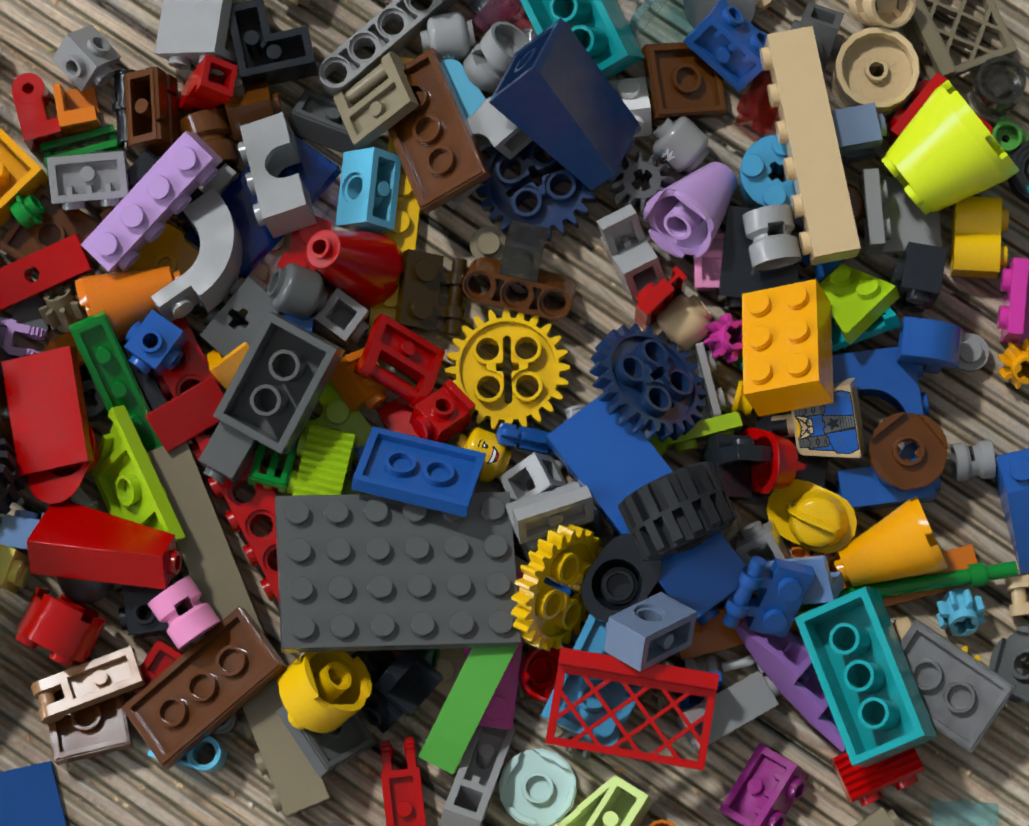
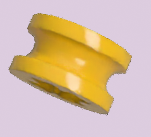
M739 380L731 413L741 411L745 414V417L750 418L752 406L743 395V381Z

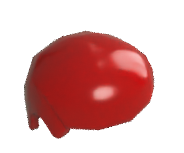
M533 647L522 658L519 682L524 692L532 700L543 704L547 703L555 686L560 649L551 647L550 651L542 648Z

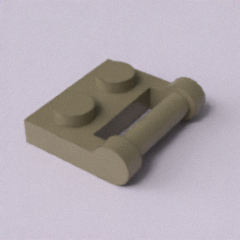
M392 51L381 58L382 63L348 90H341L333 97L353 145L360 149L367 147L419 106L403 71L405 69L404 63Z

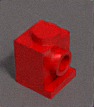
M449 379L444 382L442 388L414 406L409 423L420 438L444 443L468 427L476 405Z

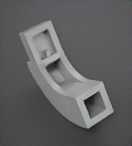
M214 187L187 205L183 210L191 227L200 237V250L197 259L183 275L151 296L161 315L170 322L176 318L179 319L188 315L199 302L209 313L224 300L240 272L243 257L240 232L226 203Z

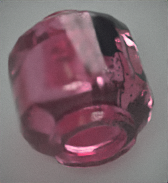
M520 0L470 1V7L475 13L471 18L472 22L484 34L496 22H508L516 25L525 15V10Z

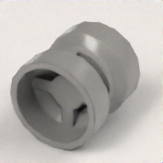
M991 440L978 441L976 445L967 446L965 443L951 444V468L955 482L968 481L970 477L979 476L981 479L995 478L996 460Z

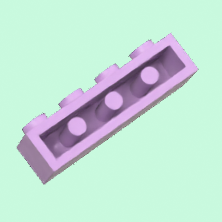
M185 131L85 239L81 246L108 272L126 271L138 260L140 249L147 242L152 243L163 233L166 228L164 223L173 214L177 215L187 207L192 200L190 195L198 186H205L218 172L216 167L223 159L196 133Z

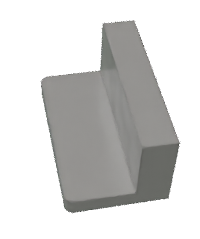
M578 482L566 484L505 505L507 516L520 545L547 536L549 530L557 532L559 525L568 527L569 524L579 526L594 521L592 495L587 485L580 487Z

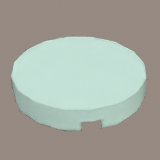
M542 748L526 750L514 756L503 768L499 780L500 800L506 812L518 823L527 826H550L562 820L572 808L577 794L576 777L569 763L557 753Z

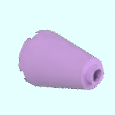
M711 162L655 193L646 203L643 212L644 220L648 218L651 227L648 231L651 239L662 250L675 257L683 258L686 254L695 255L693 258H697L703 255L712 246L736 190L737 179L734 172L723 163Z

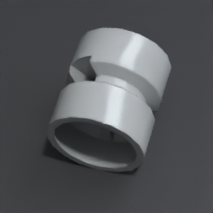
M496 22L482 37L481 42L465 58L463 67L467 77L481 90L494 93L515 53L528 44L530 40L515 25L508 22Z
M790 205L764 206L742 215L746 238L753 240V243L748 248L753 270H774L801 261L802 256L798 238L791 235V232L795 229V223Z

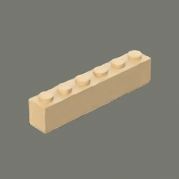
M813 26L767 34L764 48H760V59L763 71L770 70L772 84L767 85L771 107H777L780 121H775L777 139L779 144L785 143L788 158H783L785 177L787 181L793 180L796 195H791V205L794 217H801L804 232H799L801 252L803 256L809 255L811 266L857 257L861 247Z

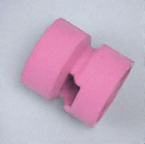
M190 575L171 585L148 603V606L159 622L168 623L169 626L166 632L178 650L194 642L221 622L209 603L200 602L202 593ZM185 604L189 610L179 616L176 608Z

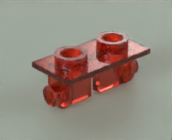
M762 70L753 79L749 91L742 96L738 103L737 112L739 114L734 125L740 126L752 123L751 130L763 135L767 129L772 128L778 108L771 107L769 102L767 85L772 84L770 70Z

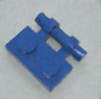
M752 556L748 566H744L738 576L740 584L735 594L730 595L725 604L727 612L723 618V623L727 627L736 628L740 619L748 616L746 622L749 630L785 638L815 577L813 568L775 558L769 571L764 569L767 564L764 558ZM761 588L757 598H751L754 590Z

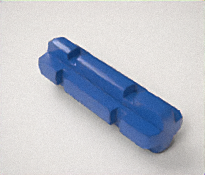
M501 423L496 432L498 444L512 448L516 444V449L540 454H547L549 451L550 456L557 457L546 443V436L550 432L523 426L516 429L517 425Z

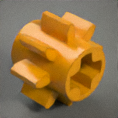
M1027 338L1023 341V344H1014L1012 341L1008 342L1009 347L1005 350L1004 354H998L997 356L1005 365L998 371L1004 380L1011 378V383L1016 389H1019L1022 384H1029V339Z

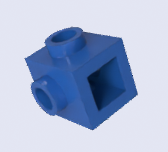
M152 309L142 323L137 321L130 328L125 337V340L128 342L124 347L132 355L129 359L132 365L145 374L153 370L161 376L166 369L171 371L180 361L183 355L180 349L188 338L184 331Z

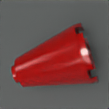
M321 230L311 237L307 245L309 262L335 289H340L363 307H374L384 303L395 293L399 286L396 284L399 272L403 273L404 269L402 251L394 240L382 233Z

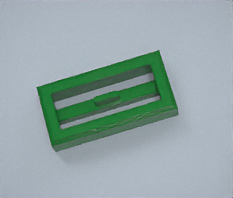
M113 124L40 144L47 168V175L48 157L89 154L96 150L107 151L112 149V151H121L120 147L117 146V135ZM109 137L108 141H104L101 143L93 144L90 146L78 148L56 155L51 154L56 151L68 149L71 147L79 146L82 144L94 142Z
M299 438L291 453L287 455L281 478L275 477L281 454L275 450L273 451L267 474L260 473L268 446L259 442L249 473L248 484L256 486V483L263 484V488L271 490V487L278 488V492L286 493L289 478L297 458Z

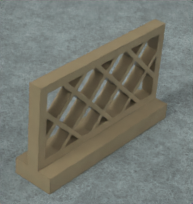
M916 0L915 12L902 28L919 57L920 66L928 81L937 72L949 80L1010 56L1018 50L994 0H976L981 2L985 9L983 19L963 12L967 0H961L958 9L941 3L939 0ZM935 10L955 18L950 32L936 27L932 19ZM960 20L979 28L974 42L955 35ZM984 30L997 35L1003 48L993 51L979 45ZM952 43L971 51L967 62L955 66L949 54ZM976 53L982 55L980 57L975 58Z

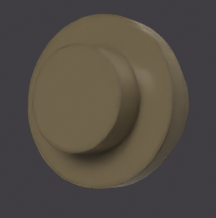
M482 227L472 235L470 240V251L475 259L488 257L502 260L508 250L505 234L496 227Z

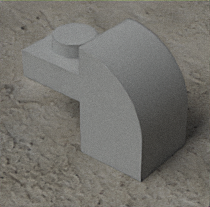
M631 204L596 221L602 235L600 240L619 279L633 300L636 299L638 293L648 283L653 282L657 285L665 278L659 258L646 240L638 215Z

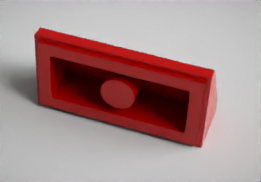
M213 376L146 414L145 417L165 450L169 453L220 423V420L213 417L224 394Z

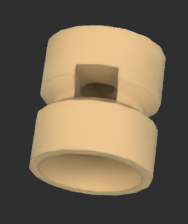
M848 0V6L853 18L862 25L897 28L903 26L911 19L915 12L916 0Z

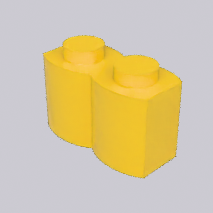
M971 196L953 204L950 276L996 279L1000 268H1006L1008 247L1001 245V231L1007 232L1009 209L1002 208V198Z

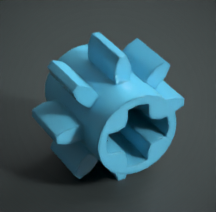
M956 588L950 590L944 595L942 601H937L936 603L939 611L936 615L940 629L950 627L952 636H969L978 630L979 624H985L986 622L983 615L985 606L982 597L976 596L972 598L970 589Z

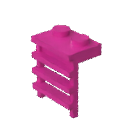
M1014 257L1008 267L1002 269L1000 277V291H1004L1003 306H999L997 314V329H1001L1000 344H1008L1010 341L1023 344L1026 338L1029 339V259Z

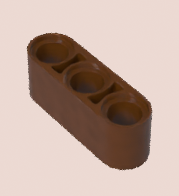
M488 257L475 259L470 264L462 282V289L465 295L475 302L555 320L564 318L569 313L576 295L574 282L567 276ZM483 274L489 278L491 284L481 285L474 279L473 275ZM521 283L527 288L528 292L519 294L512 289L510 284ZM552 291L559 292L566 300L555 302L549 298L548 293Z

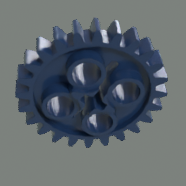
M530 142L511 160L493 146L486 148L491 158L484 160L491 177L481 182L486 185L476 189V193L481 198H487L480 205L484 212L493 210L489 216L491 223L495 224L503 220L500 229L504 234L514 227V236L517 240H520L524 233L528 232L532 243L536 242L538 233H543L546 240L550 242L553 230L557 229L564 237L566 236L564 225L569 223L573 227L578 228L579 224L575 216L577 214L587 217L590 215L584 203H596L595 195L567 169L565 171L560 170L562 165L557 160L553 159L547 163L537 161L539 154L544 149L536 142ZM518 166L522 168L520 175L516 179L508 180L503 178L504 172L509 167ZM539 175L543 184L536 187L532 178ZM561 182L572 184V189L566 195L558 196L553 193L555 186ZM516 191L512 197L507 196L508 192ZM535 199L538 201V204L532 212H521L519 207L524 200Z
M634 324L630 329L622 325L617 331L613 329L595 347L597 352L590 359L595 365L590 369V373L599 378L592 386L602 389L604 392L598 398L599 401H609L612 405L608 410V414L618 412L621 415L619 424L623 426L627 422L631 423L634 435L643 429L647 440L657 435L660 442H664L668 437L674 441L679 436L686 435L702 419L701 412L707 405L701 400L707 395V392L698 386L704 382V378L694 375L693 371L698 367L697 364H688L685 360L689 355L688 351L679 353L676 350V343L673 341L670 344L665 342V332L662 331L656 337L651 326H647L641 331L638 324Z

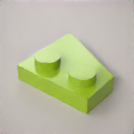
M842 263L820 283L821 288L831 302V317L835 324L839 326L844 339L849 344H852L900 298L896 285Z

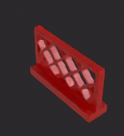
M560 647L545 744L704 771L720 674L658 663L639 672L611 655ZM565 674L582 677L591 691L574 703H571L563 692ZM589 678L604 681L598 686L594 687ZM611 682L621 683L631 697L611 711L598 691ZM628 685L644 688L634 694ZM650 689L661 690L670 704L651 717L638 700V697ZM668 691L683 695L674 701ZM595 694L608 714L588 727L575 708ZM690 695L707 698L705 714L691 724L678 707V704ZM562 697L568 707L559 713ZM634 701L647 721L628 734L615 714ZM674 708L687 727L667 740L654 721ZM572 711L585 730L573 739L555 737L557 720ZM611 717L624 737L612 746L601 745L591 731ZM703 722L702 735L700 737L694 727ZM651 724L664 744L651 753L641 752L631 737ZM690 731L700 744L697 761L680 758L671 744ZM588 734L594 743L578 740ZM628 741L634 750L617 747ZM667 747L673 757L658 755V753Z

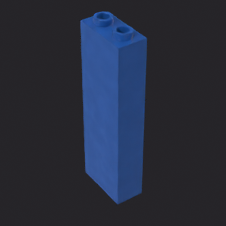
M598 396L546 436V443L576 482L579 483L580 487L588 486L593 498V504L617 535L620 536L625 533L630 534L621 516L618 505L630 493L673 471L650 441L646 439L643 432L640 430L634 435L632 433V424L629 422L621 426L619 424L621 415L618 412L609 415L608 410L612 405L609 401H599L598 398L600 396ZM718 533L710 537L705 543L691 550L662 559V572L656 585L664 594L697 611L696 622L702 627L720 613L716 606L729 598L730 595L735 594L740 584L738 576L746 565L723 535Z

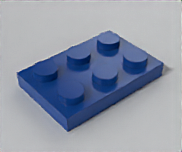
M373 426L352 478L351 490L467 517L485 464L486 453Z

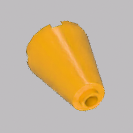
M917 497L907 500L838 551L840 559L834 561L837 571L842 573L843 581L847 582L850 580L853 587L940 572L948 568Z

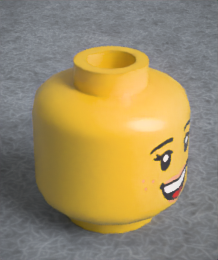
M473 427L467 436L459 434L454 444L457 447L486 453L485 464L479 479L483 483H490L495 477L499 479L504 474L512 451L508 450L507 446L498 444L495 433L481 427Z

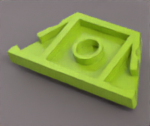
M125 405L112 407L108 413V417L113 421L111 432L102 435L99 445V461L91 473L109 514L174 534L176 541L184 539L186 536L167 498V492L160 483L151 463L150 455L145 450Z

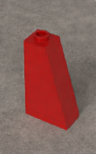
M67 500L57 504H50L27 539L31 574L166 590L172 577L179 573L182 563L181 552L176 550L174 534Z

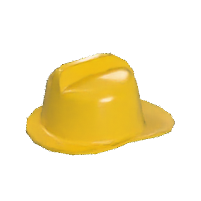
M794 479L789 487L774 489L768 499L766 509L768 520H772L779 535L809 550L824 554L838 552L850 543L855 536L857 519L855 510L848 500L809 481Z

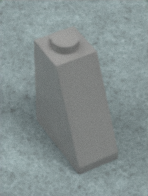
M758 670L716 694L708 747L779 705L776 697L781 694L768 676L763 678ZM707 699L683 712L691 724L705 714ZM678 716L676 721L680 726L681 730H683L687 726L680 718V716ZM703 722L694 727L700 737L702 735ZM690 731L687 732L685 737L695 754L699 753L700 744Z

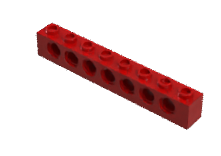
M186 317L176 318L171 323L184 331L188 338L180 349L186 353V360L180 367L173 368L171 371L166 369L161 376L156 378L166 399L172 395L175 398L185 392L190 385L199 384L211 376L215 379L222 393L225 394L219 381L210 372L207 358ZM201 433L194 437L196 442L190 446L197 460L212 435ZM254 453L237 484L226 480L224 485L211 478H208V482L217 499L225 497L231 510L225 512V515L235 533L242 530L248 542L242 548L252 567L260 565L266 577L260 583L270 602L275 599L279 602L278 571L272 570L270 565L272 557L277 553L274 503L277 494L273 487L270 490L263 488V484L256 483V486H254L256 490L255 496L251 501L240 503L236 500L237 490L241 486L248 484L249 473L256 454ZM262 466V467H261V470H260V473L266 474V472H265V470H264V468H263V466ZM267 518L272 520L273 529L269 535L265 537L254 535L253 527L259 519Z

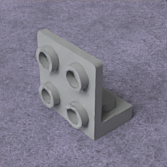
M879 168L863 169L859 179V188L864 201L862 222L865 255L904 252L908 242L942 247L939 211L935 213L930 212L926 216L903 189L905 187L902 186L897 178L880 177Z

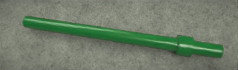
M1015 561L986 566L984 562L968 564L967 569L844 588L837 598L865 586L879 590L882 598L970 584L971 588L986 586L988 581L1017 577L1018 569ZM826 603L801 605L798 612L812 610Z

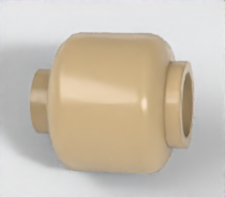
M679 294L657 314L656 320L660 329L656 331V334L658 336L662 331L665 332V342L670 344L673 341L681 350L689 351L711 332L708 330L707 325L711 323L710 320L714 316L695 294L691 297Z

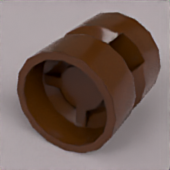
M202 110L189 114L180 120L182 134L185 131L196 133L223 159L216 167L217 169H220L225 163L231 168L239 164L235 143L233 140L228 139L232 134L226 110Z

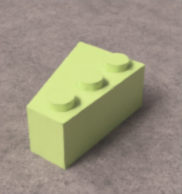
M614 775L581 802L572 813L554 826H639L654 801L649 795Z

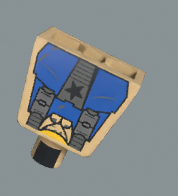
M856 378L833 383L834 403L793 410L791 414L772 416V433L786 438L795 437L799 455L846 458L862 457L866 451Z

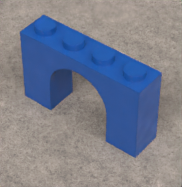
M898 346L832 355L833 383L856 378L858 396H873L885 400L898 413L906 412L917 415H929L928 397L926 392L920 393L918 378L923 377V365L897 362ZM904 443L899 457L902 460L908 458L911 462L915 461L917 458L914 453L918 449L914 443L909 446ZM871 466L838 470L834 476L837 494L848 500L855 512L898 507L915 497L918 498L920 504L928 503L936 498V491H941L940 475L927 487L908 492L897 491L895 488L884 484L875 475Z

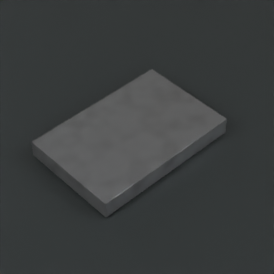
M915 619L901 640L900 645L932 725L958 745L973 753L1016 689V686Z

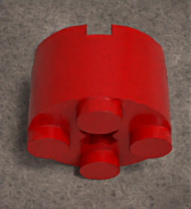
M37 586L16 627L18 633L15 639L34 649L40 646L51 650L49 657L65 666L70 667L71 664L78 666L81 663H86L108 620L98 617L100 613L82 603H75L63 594L56 599L49 595L51 589Z

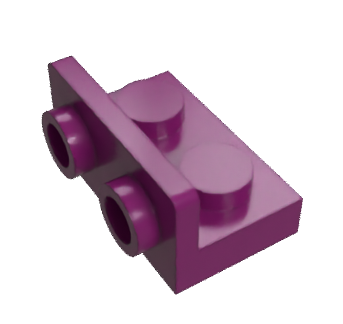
M759 743L719 808V811L742 826H784L786 814L794 801L799 800L805 792L806 781L809 775L794 762Z

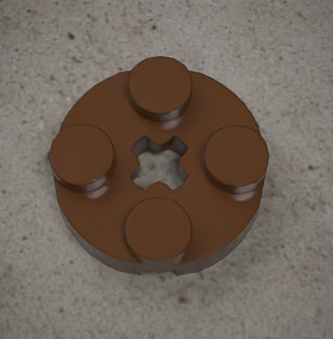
M906 412L893 414L884 419L872 434L867 449L871 468L884 484L895 488L897 491L908 492L925 488L933 483L944 470L947 458V439L940 426L928 416ZM904 442L907 446L914 443L918 449L914 453L917 458L915 461L911 462L908 458L902 460L898 454L901 452V449L898 445Z

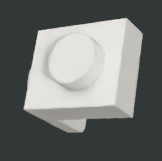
M638 77L609 81L640 124L634 137L651 135V105L646 78Z

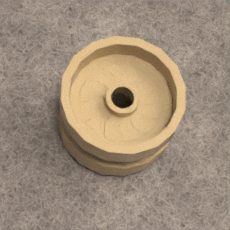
M885 27L865 28L852 34L841 46L831 75L832 93L841 108H848L875 102L877 114L883 113L885 120L893 117L900 108H904L910 100L920 74L919 57L912 43L899 32Z

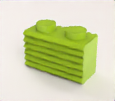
M310 424L308 434L301 433L297 455L302 456L299 471L292 470L287 493H291L292 496L345 495L355 448L358 443L357 436Z

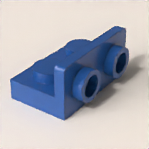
M719 0L712 11L686 36L683 43L740 92L763 70L760 48H764L767 34L752 25L737 7L730 5L726 0Z

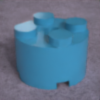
M769 135L759 139L748 148L743 156L738 175V190L747 208L757 209L777 204H788L792 208L791 195H796L793 180H786L783 158H788L785 143L779 144L777 135ZM771 173L784 175L783 182L778 178L772 181L770 179Z

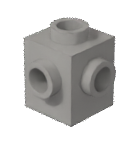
M89 25L68 33L53 56L52 61L80 91H84L96 85L97 87L106 85L115 75L113 69L121 56L93 25Z

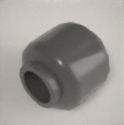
M290 263L283 269L277 268L268 284L267 296L271 297V304L275 310L298 319H307L314 311L320 312L323 309L328 291L323 289L324 280L320 273L296 263Z

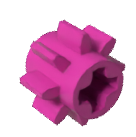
M727 313L720 316L719 322L713 321L707 325L708 330L711 332L708 335V339L704 340L703 343L707 344L713 352V359L725 356L728 364L737 361L738 355L743 356L742 319L733 321L731 314Z

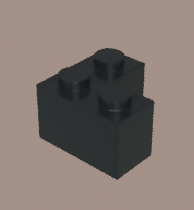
M251 0L232 4L229 25L243 85L268 80L269 85L318 75L308 26L271 33L264 0Z

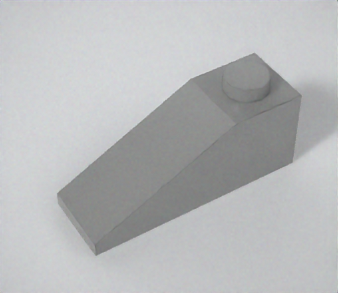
M513 724L512 730L477 726L446 800L439 826H482L517 725Z

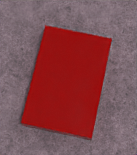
M69 345L2 361L19 476H30L94 461L76 346Z

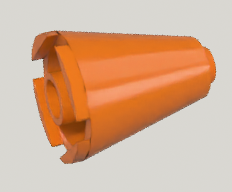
M168 265L83 276L75 280L80 305L81 307L85 306L88 317L105 310L119 342L125 340L130 328L137 321L142 323L152 309L161 315L151 296L180 277L182 273L180 270L173 272L171 266Z

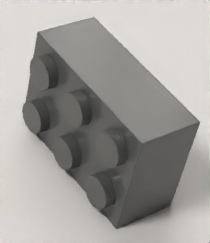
M268 312L213 417L280 454L291 453L345 350L278 313Z

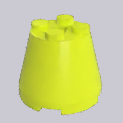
M946 80L934 90L886 152L887 155L881 159L892 175L905 187L903 189L926 216L930 212H938L1005 182L1020 171L949 80Z

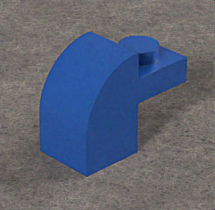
M905 316L899 331L897 362L923 365V373L938 374L943 367L959 369L962 328L944 321Z

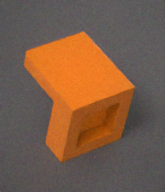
M60 83L52 85L59 127L66 137L102 127L94 86L84 91H80L78 88L64 91Z

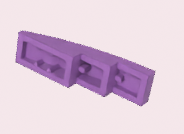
M747 616L735 631L757 664L800 714L843 752L845 746L804 642L791 631H788L786 637L782 638L749 630L746 622Z

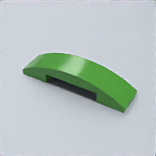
M517 647L471 649L418 756L419 758L454 775Z

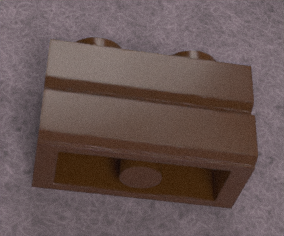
M149 67L126 73L124 78L128 147L135 151H140L141 154L148 149L157 157L163 156L181 136L179 99L176 97L178 95V80L172 75L166 74L159 67Z

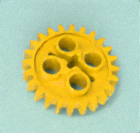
M491 309L488 312L489 321L485 323L478 316H475L476 328L474 330L464 325L461 327L466 339L453 338L452 340L453 345L459 352L447 353V359L455 363L456 366L445 368L446 375L456 377L453 382L476 405L474 412L478 413L476 419L478 426L482 425L486 419L491 420L492 431L498 428L500 422L509 424L519 422L520 426L527 427V419L532 418L538 425L541 424L539 412L543 410L552 415L554 409L550 401H563V396L556 389L568 388L569 381L560 377L561 374L570 372V365L559 363V361L568 356L567 350H556V347L562 341L561 336L549 338L548 335L552 329L550 323L539 328L537 327L539 316H533L528 322L525 321V315L522 312H518L516 318H511L509 309H504L502 318H497ZM505 337L511 339L512 368L515 369L511 374L512 402L509 404L505 402L504 374L502 371H497L504 368L503 339ZM527 342L535 345L537 348L536 355L530 359L520 358L516 354V349L520 344ZM488 343L495 345L499 349L498 355L492 360H483L477 354L479 348ZM531 380L537 384L538 391L531 397H523L517 392V386L522 381ZM492 381L498 384L500 387L498 394L493 398L481 396L478 389L482 383Z
M569 524L568 527L559 525L557 532L553 530L548 531L547 541L538 540V551L536 553L533 551L528 552L530 563L528 565H521L520 569L524 573L523 578L515 580L514 583L520 587L519 592L511 597V600L518 602L511 611V615L517 617L513 627L521 631V638L525 639V643L550 651L551 647L560 649L562 642L569 644L571 632L577 635L580 634V623L582 621L586 622L589 617L587 614L588 610L581 597L582 583L588 570L604 549L598 546L601 540L593 536L594 532L573 524ZM545 577L572 590L574 596L569 597L568 594L545 584Z

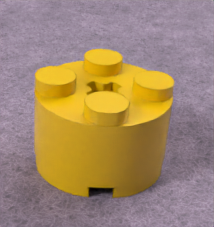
M345 651L304 652L277 679L280 697L288 712V720L291 725L300 730L306 728L317 733H329L340 727L365 705L366 699L370 696L372 690L371 678L363 661L358 656L353 659Z

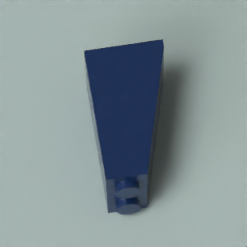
M561 18L515 53L489 101L492 106L590 190L595 189L603 182L609 184L618 177L623 169L620 163L623 157L635 145L633 137L640 125L573 31Z

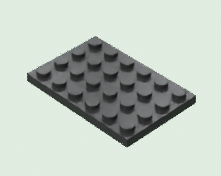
M475 492L467 517L371 494L275 497L281 653L520 646L521 631L513 627L517 617L511 615L512 609L518 604V602L511 600V597L518 591L517 585L514 584L517 578L513 527L505 510V505L511 503L510 492Z

